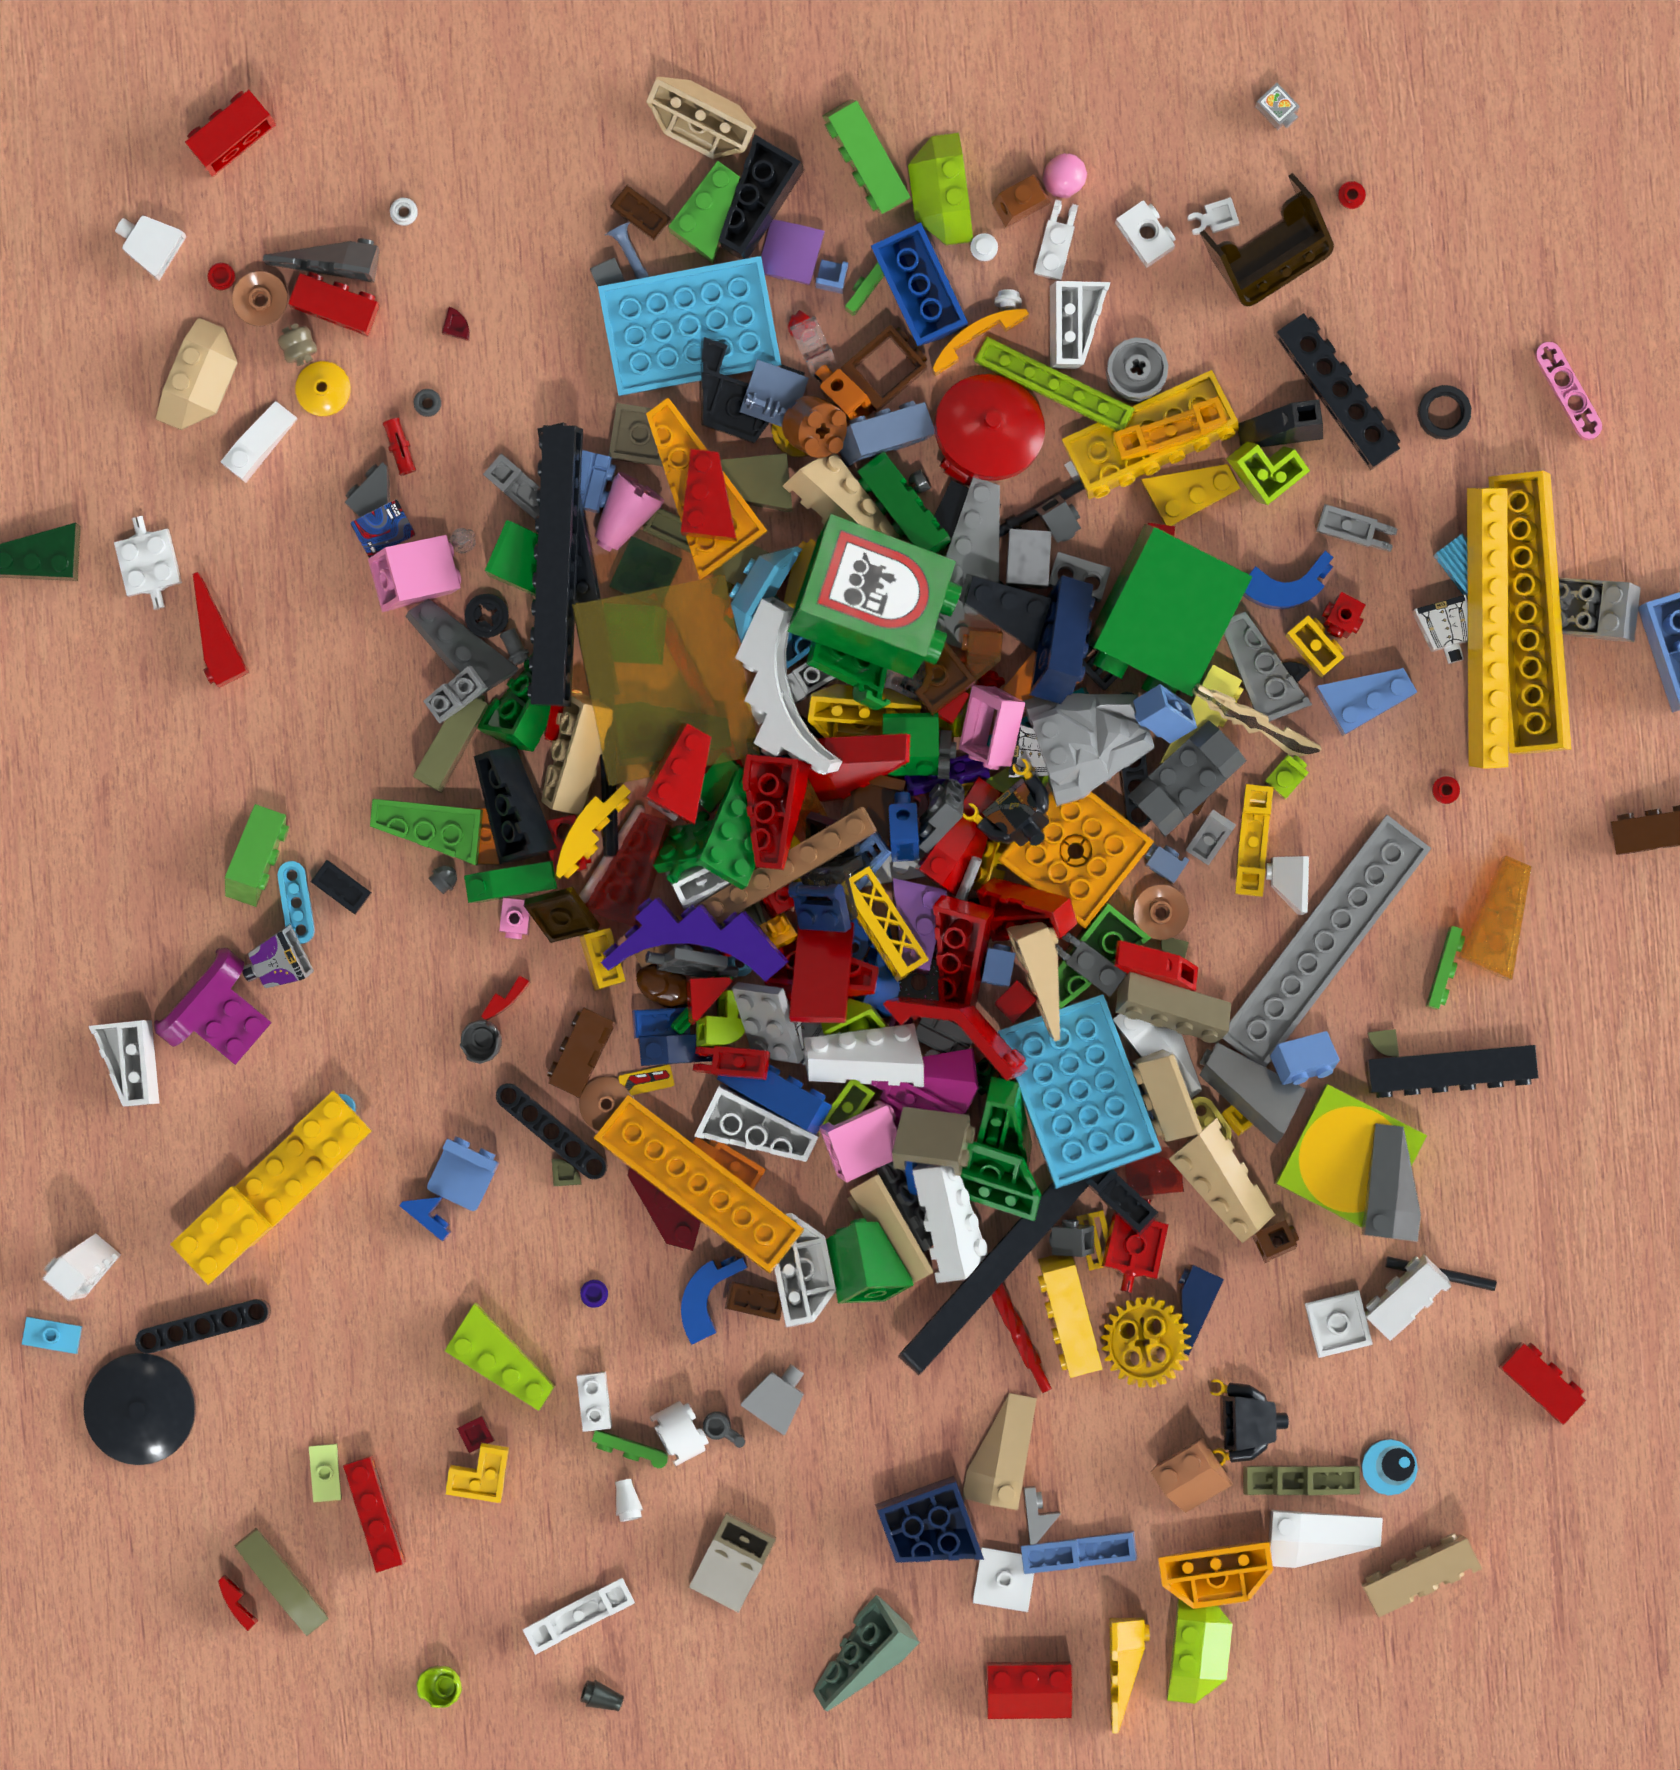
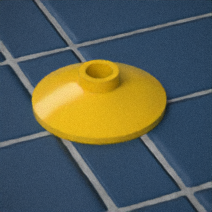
M319 361L308 365L301 371L296 381L295 392L298 402L307 412L316 416H330L339 412L346 405L350 397L351 386L349 378L342 368L331 362ZM319 383H326L327 389L324 392L317 391Z

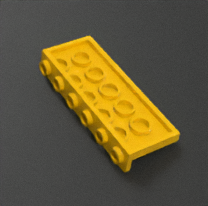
M1212 370L1132 406L1135 411L1126 426L1128 428L1139 424L1142 427L1193 409L1192 405L1219 396L1227 423L1208 434L1176 447L1130 459L1121 458L1113 435L1116 431L1098 422L1062 439V444L1086 489L1088 499L1094 497L1096 499L1108 495L1110 490L1115 487H1126L1141 475H1152L1167 463H1178L1187 454L1193 451L1202 452L1209 448L1211 443L1219 439L1221 441L1228 440L1238 431V420Z

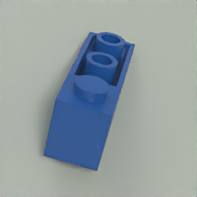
M887 927L886 934L892 939L891 929ZM869 939L868 946L870 949L863 961L879 967L875 994L852 997L856 1001L870 1004L881 1018L892 1016V1014L883 1003L898 997L900 992L899 981H896Z

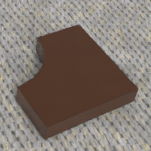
M945 641L936 665L923 661L926 674L922 685L915 691V695L930 714L934 715L977 682Z

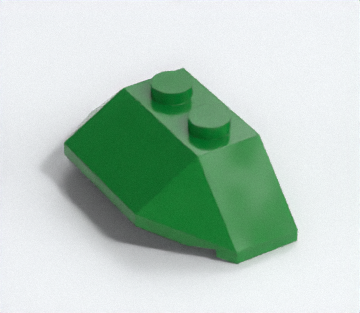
M974 1141L973 1143H968L969 1161L967 1167H962L961 1179L969 1193L970 1200L1035 1221L1041 1193L1024 1158Z

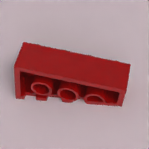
M941 895L933 905V912L936 918L935 939H937L938 949L936 960L939 966V1001L969 1004L976 1007L995 909Z

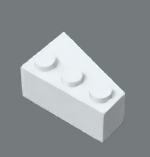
M152 1020L89 1026L100 1048L101 1057L104 1058L110 1072L109 1076L122 1106L159 1104Z
M1425 1255L1420 1259L1417 1256L1414 1257L1405 1267L1407 1272L1401 1278L1398 1276L1394 1277L1385 1287L1388 1291L1381 1298L1375 1296L1366 1306L1368 1309L1365 1312L1366 1318L1390 1341L1408 1326L1424 1307L1428 1308L1434 1302L1432 1299L1442 1289L1446 1292L1451 1287L1448 1277Z

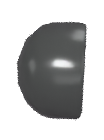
M487 1020L471 1022L462 1031L460 1048L465 1053L466 1059L470 1062L481 1064L491 1061L500 1052L502 1046L501 1033L492 1022Z

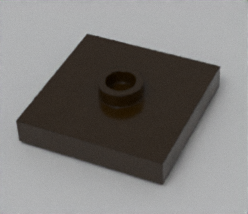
M573 887L526 898L523 905L550 943L598 932L600 926Z

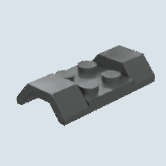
M1208 720L1127 797L1148 816L1166 837L1247 760L1225 734Z

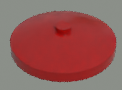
M980 374L962 379L945 393L935 414L934 432L942 454L956 469L977 479L998 481L1022 473L1033 463L1044 441L1045 422L1037 401L1023 386L1003 376Z

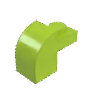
M733 990L724 991L717 998V1017L705 1016L696 1022V1047H724L736 1042L745 1033L742 1020L738 1018L739 1010Z

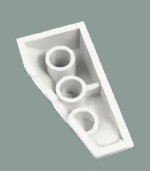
M1118 1014L1113 1018L1117 1029L1140 1058L1162 1049L1174 1054L1190 1099L1202 1091L1181 1034L1165 1027H1155L1151 1023L1139 1019H1129L1126 1015Z

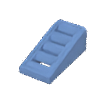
M876 832L860 844V850L854 857H847L837 868L845 880L858 873L855 869L856 867L862 871L869 866L875 874L892 852L879 833ZM875 843L877 844V846H878L879 849L881 850V852H880L879 854L876 852V850H875L874 847H873V845H874ZM868 852H870L874 858L872 861L867 855ZM862 859H864V861L866 862V867H864V865L862 864ZM864 876L854 882V884L861 890L870 880L867 876Z

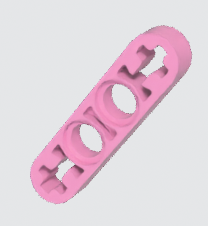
M1553 342L1541 344L1535 352L1536 362L1574 430L1583 440L1596 438L1602 430L1601 420L1561 349ZM1543 349L1553 350L1555 352V355L1552 357L1553 362L1556 365L1560 361L1563 366L1556 367L1549 373L1547 368H1551L1552 364L1549 359H1542ZM1557 372H1565L1569 376L1567 386L1561 387L1555 383L1554 376ZM1569 397H1580L1583 402L1582 408L1578 411L1570 409L1568 407ZM1586 409L1590 413L1584 416L1587 422H1594L1596 425L1593 428L1594 434H1591L1589 431L1583 432L1582 428L1585 423L1582 417L1578 421L1575 419V416L1581 415Z

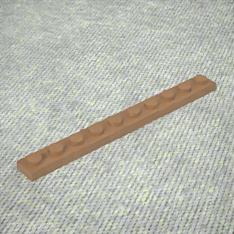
M861 807L790 849L784 870L758 868L753 871L745 889L741 890L731 884L695 905V908L702 904L715 920L722 924L735 911L739 914L878 831L865 808ZM680 915L677 916V918L681 922L683 918ZM688 943L665 944L642 950L634 955L643 969L653 964L645 962L647 951L663 954L671 951L678 945H686Z

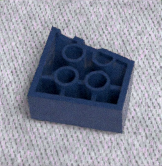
M954 1476L875 1504L896 1563L930 1562V1560L959 1561V1559L984 1560Z

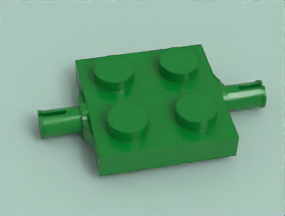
M700 811L695 824L677 825L669 831L653 866L658 873L670 871L667 876V880L670 883H677L682 872L694 866H700L695 862L713 820L708 821L709 814L707 812Z

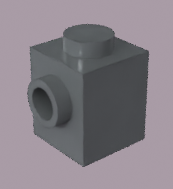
M1059 494L1035 509L1047 531H1052L1051 537L1057 543L1070 540L1075 536L1076 531L1081 529L1077 522L1080 518L1073 504L1068 506Z
M1067 1219L1062 1220L1061 1225L1052 1227L1049 1237L1052 1255L1084 1257L1093 1254L1094 1225H1080L1079 1220Z

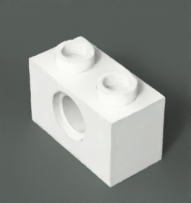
M1143 200L1116 218L1115 224L1144 266L1148 268L1174 250L1175 244L1173 241L1176 239L1167 226L1163 228L1157 220L1160 218V215L1152 204L1147 206ZM1145 226L1151 227L1155 232V236L1151 239H1145L1140 235V229Z
M606 1371L577 1375L583 1432L611 1429L612 1420Z

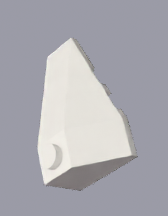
M1271 1510L1269 1543L1273 1566L1297 1568L1381 1546L1383 1518Z

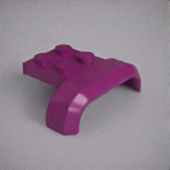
M218 948L211 966L164 1019L154 1022V1030L158 1036L172 1047L182 1043L195 1031L236 1065L269 1027L271 1021L231 989L243 971L244 961L230 949Z

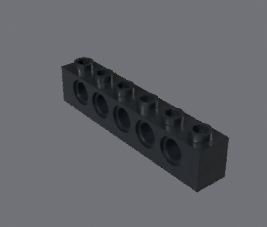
M1303 313L1277 331L1275 337L1371 471L1399 451L1400 447L1398 444L1400 440L1392 429L1387 430L1383 425L1384 417L1376 406L1371 408L1366 401L1368 395L1360 384L1355 385L1351 380L1352 372L1343 361L1339 363L1334 356L1336 350L1328 339L1323 340L1318 333L1320 327L1313 317L1307 318ZM1303 339H1310L1314 342L1315 349L1311 352H1306L1301 348L1300 342ZM1321 361L1327 362L1331 367V372L1325 375L1319 373L1316 364ZM1333 385H1344L1347 389V394L1344 397L1336 396L1332 391ZM1352 406L1359 407L1363 412V417L1358 420L1352 419L1348 413L1349 408ZM1365 430H1376L1379 434L1378 441L1369 442L1365 438Z

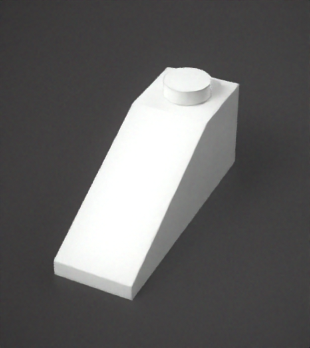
M275 401L237 440L220 462L246 483L298 418Z

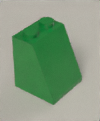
M506 520L485 568L487 575L536 596V588L533 586V574L537 571L534 547L536 543L538 544V534Z
M865 1218L850 1221L848 1227L835 1230V1234L826 1239L838 1303L885 1302L914 1286L911 1276L879 1222H867Z

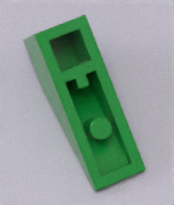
M553 861L464 875L468 903H482L557 889Z

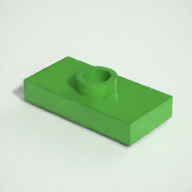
M878 262L866 279L861 276L852 289L855 293L845 306V311L852 316L857 314L884 277Z

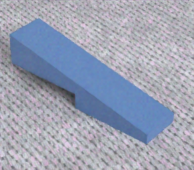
M1134 1531L1021 1546L1024 1574L1136 1561L1138 1559Z

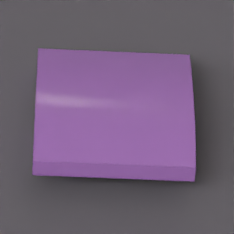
M773 220L769 226L761 255L764 274L773 278L787 279L810 286L825 232L799 224Z

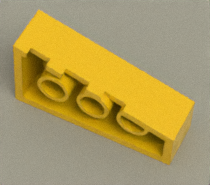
M1052 1255L1038 1259L1042 1273L1041 1276H1037L1041 1292H1047L1049 1299L1048 1302H1044L1048 1319L1054 1318L1056 1325L1055 1328H1051L1055 1345L1061 1344L1063 1352L1058 1354L1062 1371L1068 1370L1070 1378L1102 1370L1073 1257Z

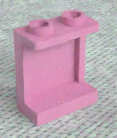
M878 1100L874 1102V1108L837 1125H832L828 1122L819 1126L837 1177L845 1182H849L893 1161L892 1151L897 1129L894 1124L896 1115L890 1105Z

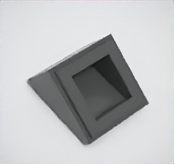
M615 258L590 268L597 287L625 282Z

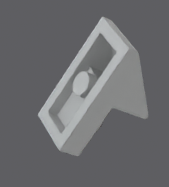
M1212 810L1186 848V851L1209 866L1236 824Z
M1035 1486L1024 1487L1029 1541L1030 1545L1037 1544L1060 1516L1061 1512L1038 1514V1509L1043 1508L1042 1493L1036 1492Z

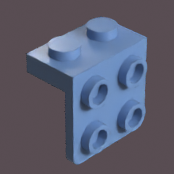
M455 1136L454 1140H446L442 1148L444 1151L427 1184V1188L430 1192L470 1211H475L478 1209L500 1162L494 1160L495 1154L480 1148L479 1152L470 1149V1142Z

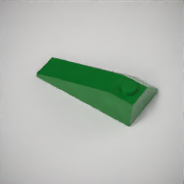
M528 659L524 662L525 669L515 680L511 678L506 684L509 689L499 700L495 697L489 704L477 729L511 747L516 746L517 749L533 752L546 729L551 706L532 705L531 699L528 698V685L532 683V672L529 669Z

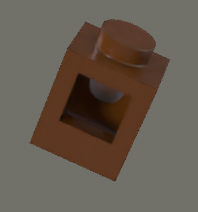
M1285 1219L1256 1232L1253 1240L1264 1263H1267L1274 1258L1295 1250L1297 1247L1296 1241H1299V1237L1294 1226H1288ZM1279 1238L1282 1241V1245L1274 1246L1272 1240Z

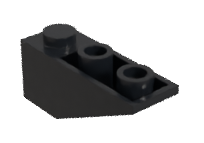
M1319 399L1290 403L1238 423L1240 447L1246 442L1258 444L1261 448L1322 440L1323 421Z

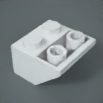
M694 866L682 872L677 883H670L684 911L692 904L695 906L731 885V883L701 866Z

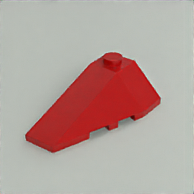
M746 754L742 783L747 797L748 807L746 808L751 822V840L755 866L757 868L784 870L805 797L810 765L799 759Z

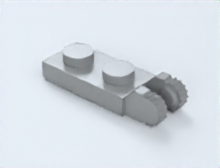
M1324 504L1316 532L1365 547L1372 546L1391 552L1393 546L1390 543L1373 539L1374 531L1378 530L1387 535H1396L1398 529L1379 523L1377 519Z

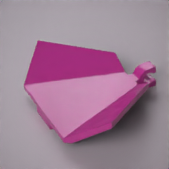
M973 1048L923 1056L924 1087H916L914 1083L900 1082V1086L888 1085V1081H872L871 1085L883 1091L880 1096L881 1101L893 1108L896 1115L894 1124L897 1130L903 1107L966 1114L978 1090Z

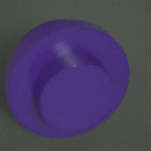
M590 1280L581 1288V1300L588 1307H600L608 1298V1289L603 1282Z

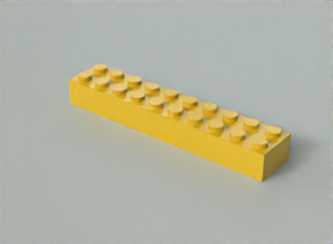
M1545 471L1489 476V487L1507 488L1509 753L1520 755L1572 750L1551 475Z

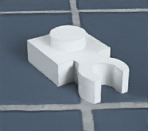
M1231 197L1205 205L1206 214L1195 212L1187 218L1188 221L1197 219L1201 223L1199 228L1192 230L1193 235H1199L1201 231L1209 226L1212 233H1216L1240 224Z

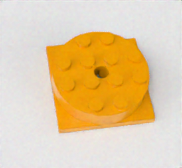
M1051 791L1049 794V810L1046 812L1049 817V824L1041 830L1045 835L1043 842L1036 846L1031 845L1029 841L1024 846H1019L1012 842L998 858V861L1032 888L1070 898L1077 923L1086 929L1154 841L1092 792L1083 799L1056 807ZM1072 844L1080 845L1083 850L1082 857L1079 859L1069 858L1068 847Z

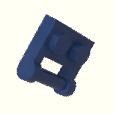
M795 881L790 883L788 893L794 901L799 929L846 932L851 928L844 888L841 884L818 886L804 885L802 882ZM806 896L829 897L832 901L807 900Z

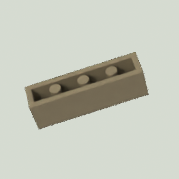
M1129 972L1118 985L1116 1013L1126 1015L1129 1019H1139L1151 1023L1155 1027H1165L1181 1035H1191L1208 1043L1219 1042L1229 1032L1230 1002L1133 972Z

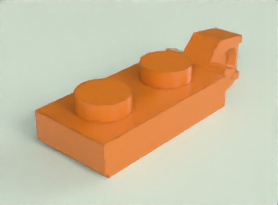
M695 1137L692 1142L753 1190L766 1171L764 1167L724 1143L710 1140L708 1143L698 1137Z

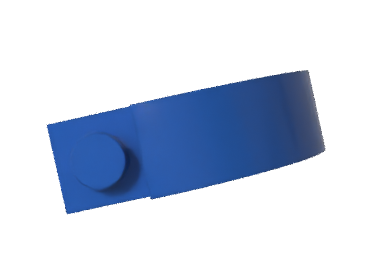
M1324 551L1307 574L1293 582L1276 581L1255 566L1249 574L1253 577L1243 596L1259 606L1270 609H1290L1303 605L1318 595L1325 587L1317 578L1321 577L1324 579L1334 567L1330 564L1334 557Z
M734 1255L720 1262L722 1265L720 1269L717 1268L714 1260H711L702 1266L687 1284L681 1303V1318L691 1345L717 1333L708 1313L707 1302L709 1294L718 1282L748 1268L743 1257L737 1260Z

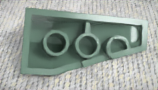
M877 1595L858 1613L853 1621L856 1626L849 1638L844 1637L840 1646L843 1648L835 1661H831L813 1690L821 1706L827 1712L901 1663L920 1643L909 1624Z

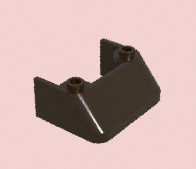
M1293 173L1288 175L1296 195L1288 199L1281 208V216L1284 221L1240 250L1231 241H1224L1217 245L1205 230L1200 232L1213 263L1236 298L1244 306L1257 304L1327 259L1333 252V240L1314 196Z

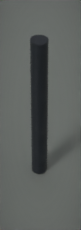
M1387 1256L1385 1267L1407 1272L1405 1267L1410 1261ZM1439 1268L1448 1277L1450 1282L1495 1291L1497 1280Z

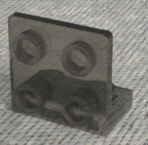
M861 855L833 857L800 877L804 885L830 886V884H841L844 888L849 918L855 919L858 917L849 877L854 875V871L864 866ZM806 896L807 900L832 901L829 897Z

